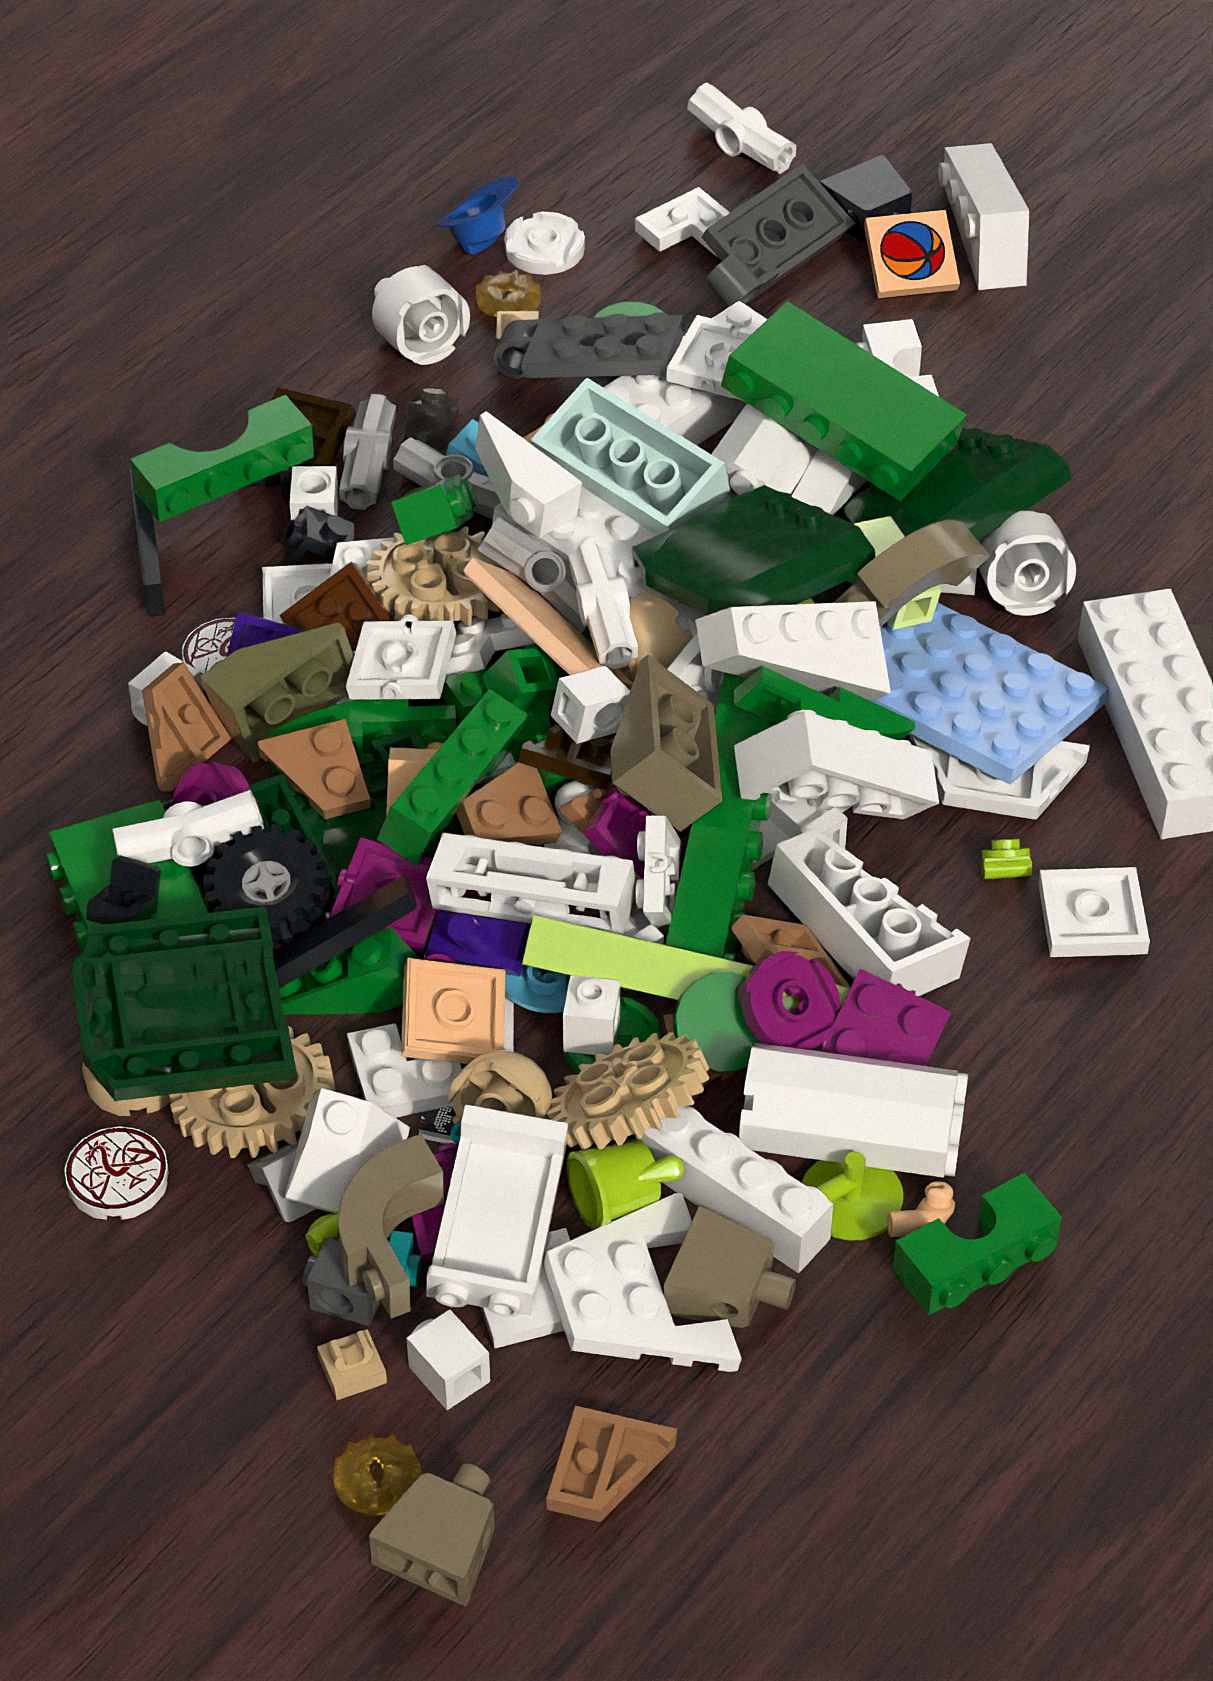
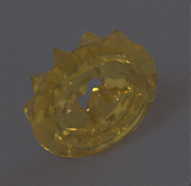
M499 270L496 276L485 275L483 283L476 285L477 306L482 312L494 318H497V311H535L541 303L540 284L533 282L531 274L520 276L517 270H514L511 274H505ZM507 291H511L510 294L507 295L506 299H503V294H505Z
M370 1432L363 1441L358 1443L349 1441L346 1451L340 1457L335 1458L333 1483L341 1501L352 1510L366 1515H385L421 1475V1465L414 1454L411 1444L405 1446L398 1442L393 1433L389 1438H376ZM377 1459V1462L381 1463L382 1469L386 1470L383 1475L382 1488H377L376 1481H373L372 1475L368 1473L370 1472L372 1460Z

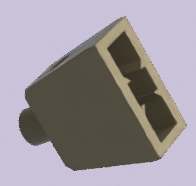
M699 1206L664 1283V1297L671 1316L703 1322L728 1319L730 1326L744 1328L750 1325L759 1301L787 1310L794 1295L796 1279L771 1272L774 1244L769 1238L707 1208Z
M462 1464L452 1482L431 1473L420 1475L370 1533L372 1565L466 1607L495 1529L494 1504L482 1496L490 1483L489 1476L482 1469L472 1464Z

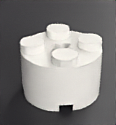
M422 265L403 269L391 278L380 280L374 289L376 298L373 304L372 319L377 332L401 355L412 360L414 363L427 365L446 358L456 349L452 344L457 340L458 336L461 334L464 337L468 330L470 311L466 300L429 266Z
M1018 511L1009 517L999 528L979 540L980 544L990 555L978 567L990 595L995 601L1004 606L1007 611L1023 616L1044 613L1056 606L1054 602L1064 592L1067 595L1073 587L1076 577L1075 560L1060 529L1049 515L1033 511Z

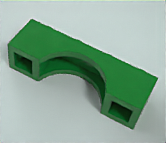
M283 395L247 410L248 426L246 431L237 441L224 448L204 452L190 451L167 443L131 458L134 491L160 523L313 458L312 424L286 395Z
M489 689L392 804L377 840L417 866L442 836L450 820L477 782L485 774L490 777L513 749L529 715Z

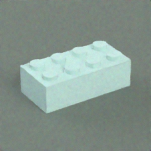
M586 378L531 439V443L535 448L582 482L583 488L656 535L669 531L696 515L718 506L730 492L724 462L589 378Z

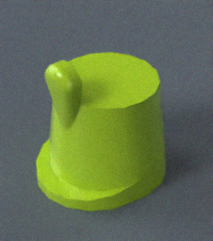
M640 1139L627 1140L620 1146L617 1143L607 1144L601 1150L598 1147H592L586 1150L573 1151L568 1154L566 1162L568 1183L574 1204L583 1221L592 1229L611 1224V1222L659 1201L661 1196L660 1182L676 1181L680 1179L684 1172V1164L676 1156H665L655 1162L649 1148Z

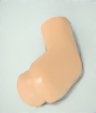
M932 1182L925 1188L926 1197L923 1198L916 1210L889 1211L887 1215L889 1236L904 1237L938 1218L945 1224L955 1208V1201L952 1199V1187L945 1182Z

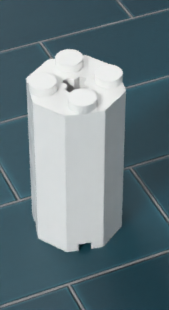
M747 403L711 454L725 463L730 486L729 494L720 504L763 485L792 495L818 448Z
M754 1043V1046L751 1048L745 1080L744 1095L746 1096L744 1110L742 1109L739 1139L747 1148L754 1151L844 1163L848 1153L859 1152L865 1157L866 1167L944 1177V1175L955 1177L968 1074L958 1073L956 1070Z

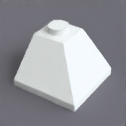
M321 1088L309 1102L284 1199L336 1214L339 1211L345 1189L356 1172L380 1151L407 1139L410 1127L372 1102Z

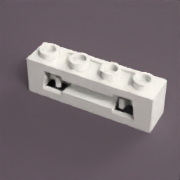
M443 833L426 877L433 909L531 924L533 915L618 935H623L636 896V881L632 860L620 859L615 856L578 853L568 849L530 846L520 842L483 839L473 835ZM466 890H476L480 896H487L488 893H491V902L465 898L463 895ZM569 905L577 906L576 909L579 911H584L585 907L599 909L600 918L570 914Z

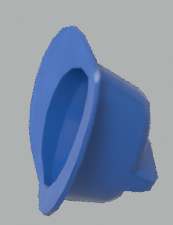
M508 176L485 184L470 194L453 211L441 217L437 221L438 226L449 227L456 241L470 255H475L486 249L498 239L499 235L506 228L503 202L517 189L518 180L516 177Z

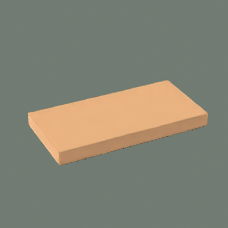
M472 558L464 568V575L569 675L607 666L599 664L594 645L526 581L512 572ZM607 666L608 669L628 688V690L631 691L633 682H631L618 668L611 669L609 666Z

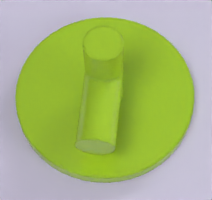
M850 1152L846 1155L844 1163L819 1160L806 1172L802 1184L807 1187L817 1188L827 1197L828 1201L833 1203L831 1236L844 1240H864L888 1230L887 1215L889 1211L902 1210L903 1189L899 1178L893 1170L866 1167L865 1157L861 1153Z

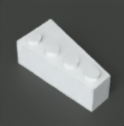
M992 143L945 147L944 162L939 163L938 166L939 183L941 187H945L978 290L1026 286L1029 209Z
M876 601L730 607L695 620L703 667L749 678L763 666L826 696L832 694L839 687L867 700L891 694Z
M812 710L795 711L788 715L787 720L734 745L742 799L757 800L760 798V794L771 793L775 795V803L793 805L797 802L796 798L815 799L816 808L830 810L834 807L844 808L852 806L853 813L898 819L908 818L939 804L931 751L911 745L906 740H895L882 736L878 731L863 730L851 726L843 720H832L816 715V712Z
M816 828L776 844L768 885L803 925H807L814 937L853 980H855L861 968L896 986L900 983L903 988L910 991L914 990L916 991L915 995L920 996L960 978L970 937L958 929L950 932L936 922L938 916L936 913L923 904L918 908L914 907L897 894L898 886L885 877L879 879L869 875L862 870L864 862Z

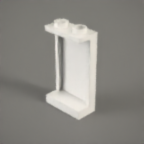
M465 1104L461 1121V1138L432 1265L429 1266L427 1273V1297L435 1298L439 1303L450 1307H463L466 1304L486 1307L492 1313L503 1317H515L519 1314L531 1316L566 1150L568 1123Z

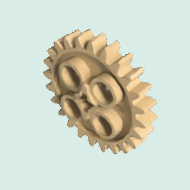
M465 526L459 532H452L450 530L409 545L405 544L402 534L394 533V543L382 540L381 550L372 551V560L367 562V580L389 612L395 610L396 621H400L404 615H413L419 621H453L454 623L461 620L467 626H471L472 616L487 620L488 610L499 612L501 609L464 575V568L472 558H475L506 571L509 570L477 550L485 538V533L479 532L470 536L468 535V527Z
M289 1027L296 1065L295 1080L171 1094L169 1098L174 1122L179 1124L183 1137L192 1135L195 1147L198 1148L208 1142L210 1153L213 1155L218 1153L224 1146L228 1147L230 1158H235L242 1148H248L251 1157L255 1158L259 1152V1147L265 1145L273 1154L277 1153L278 1141L284 1139L291 1145L297 1144L295 1132H302L309 1102L321 1088L331 1091L335 1090L329 1056H323L320 1043L311 1045L307 1033L294 1039L293 1029ZM261 1099H263L264 1108L261 1105Z
M670 1032L662 1039H659L657 1033H653L645 1042L641 1043L638 1037H636L627 1047L622 1048L621 1045L616 1044L613 1047L612 1053L608 1055L596 1054V1062L593 1064H580L578 1067L581 1072L578 1075L566 1076L564 1080L567 1085L554 1089L556 1098L552 1099L551 1109L547 1111V1115L550 1120L568 1123L567 1145L570 1148L579 1144L582 1150H586L596 1143L598 1149L601 1150L611 1140H615L617 1145L620 1146L625 1142L627 1136L634 1134L637 1139H640L644 1135V1130L649 1127L661 1129V1120L664 1118L679 1117L680 1115L677 1110L679 1107L693 1105L694 1101L691 1095L704 1091L701 1083L709 1080L707 1070L710 1068L696 1040L689 1041L685 1034L676 1038L674 1033Z

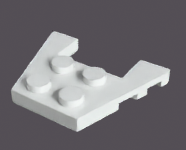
M682 1193L672 1194L611 1222V1224L599 1227L546 1251L543 1265L571 1351L639 1360L641 1354L669 1357L671 1364L691 1367L693 1361L718 1364L719 1371H738L742 1358L728 1319L682 1326L674 1325L648 1248L683 1243L692 1219Z

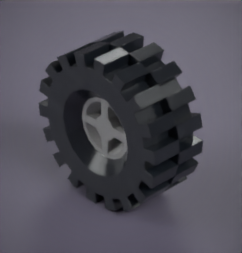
M259 825L251 827L252 836L244 838L242 832L239 831L232 835L234 845L229 847L222 842L216 848L219 860L210 857L206 865L209 875H204V887L211 913L266 907L274 951V944H286L310 930L312 925L317 926L324 922V912L330 913L332 905L330 895L332 893L324 857L321 852L318 853L316 844L310 838L303 842L302 833L293 828L289 835L286 836L281 825H272L271 833H263L262 826Z

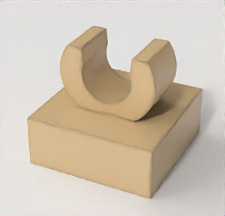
M368 1329L317 1346L319 1361L336 1401L387 1383L386 1370Z

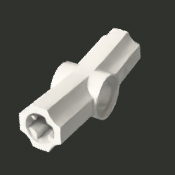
M708 82L698 87L695 94L689 99L687 109L715 132L716 141L724 153L735 157L743 152L778 174L783 173L789 168L792 159L796 156V144L767 128L766 121L758 110L753 107H746L742 110Z
M595 541L579 544L577 550L568 556L569 568L574 585L576 586V599L583 626H589L599 664L607 665L611 669L625 667L631 660L638 657V644L629 618L630 604L623 577H616L607 548L599 547Z
M249 790L204 807L195 802L177 803L165 812L162 819L114 828L112 831L117 855L146 863L173 858L176 863L182 866H196L206 862L213 855L215 846L220 845L222 842L231 841L232 835L241 831L243 836L252 833L251 827L259 825L262 826V829L265 827L253 793Z

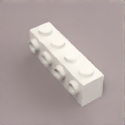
M689 1106L679 1107L677 1110L680 1116L677 1118L666 1117L661 1120V1129L649 1127L644 1130V1135L640 1140L644 1141L655 1162L665 1156L673 1155L680 1158L684 1164V1172L680 1179L662 1183L677 1193H682L683 1197L698 1207L707 1208L769 1238L774 1244L773 1257L797 1273L830 1240L833 1203L828 1201L827 1197L820 1190L812 1186H805L787 1174L777 1162L762 1158L747 1148L734 1134L724 1133L707 1122L694 1108Z

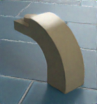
M957 520L939 521L911 533L875 557L857 573L860 579L834 603L876 601L879 625L881 627L905 604L924 591L941 584L958 586L985 562L990 555L963 522Z
M422 1134L393 1144L369 1159L352 1177L345 1189L339 1208L340 1256L345 1279L349 1287L364 1281L372 1301L381 1300L391 1319L410 1312L409 1278L387 1238L392 1230L405 1219L444 1204L443 1170Z

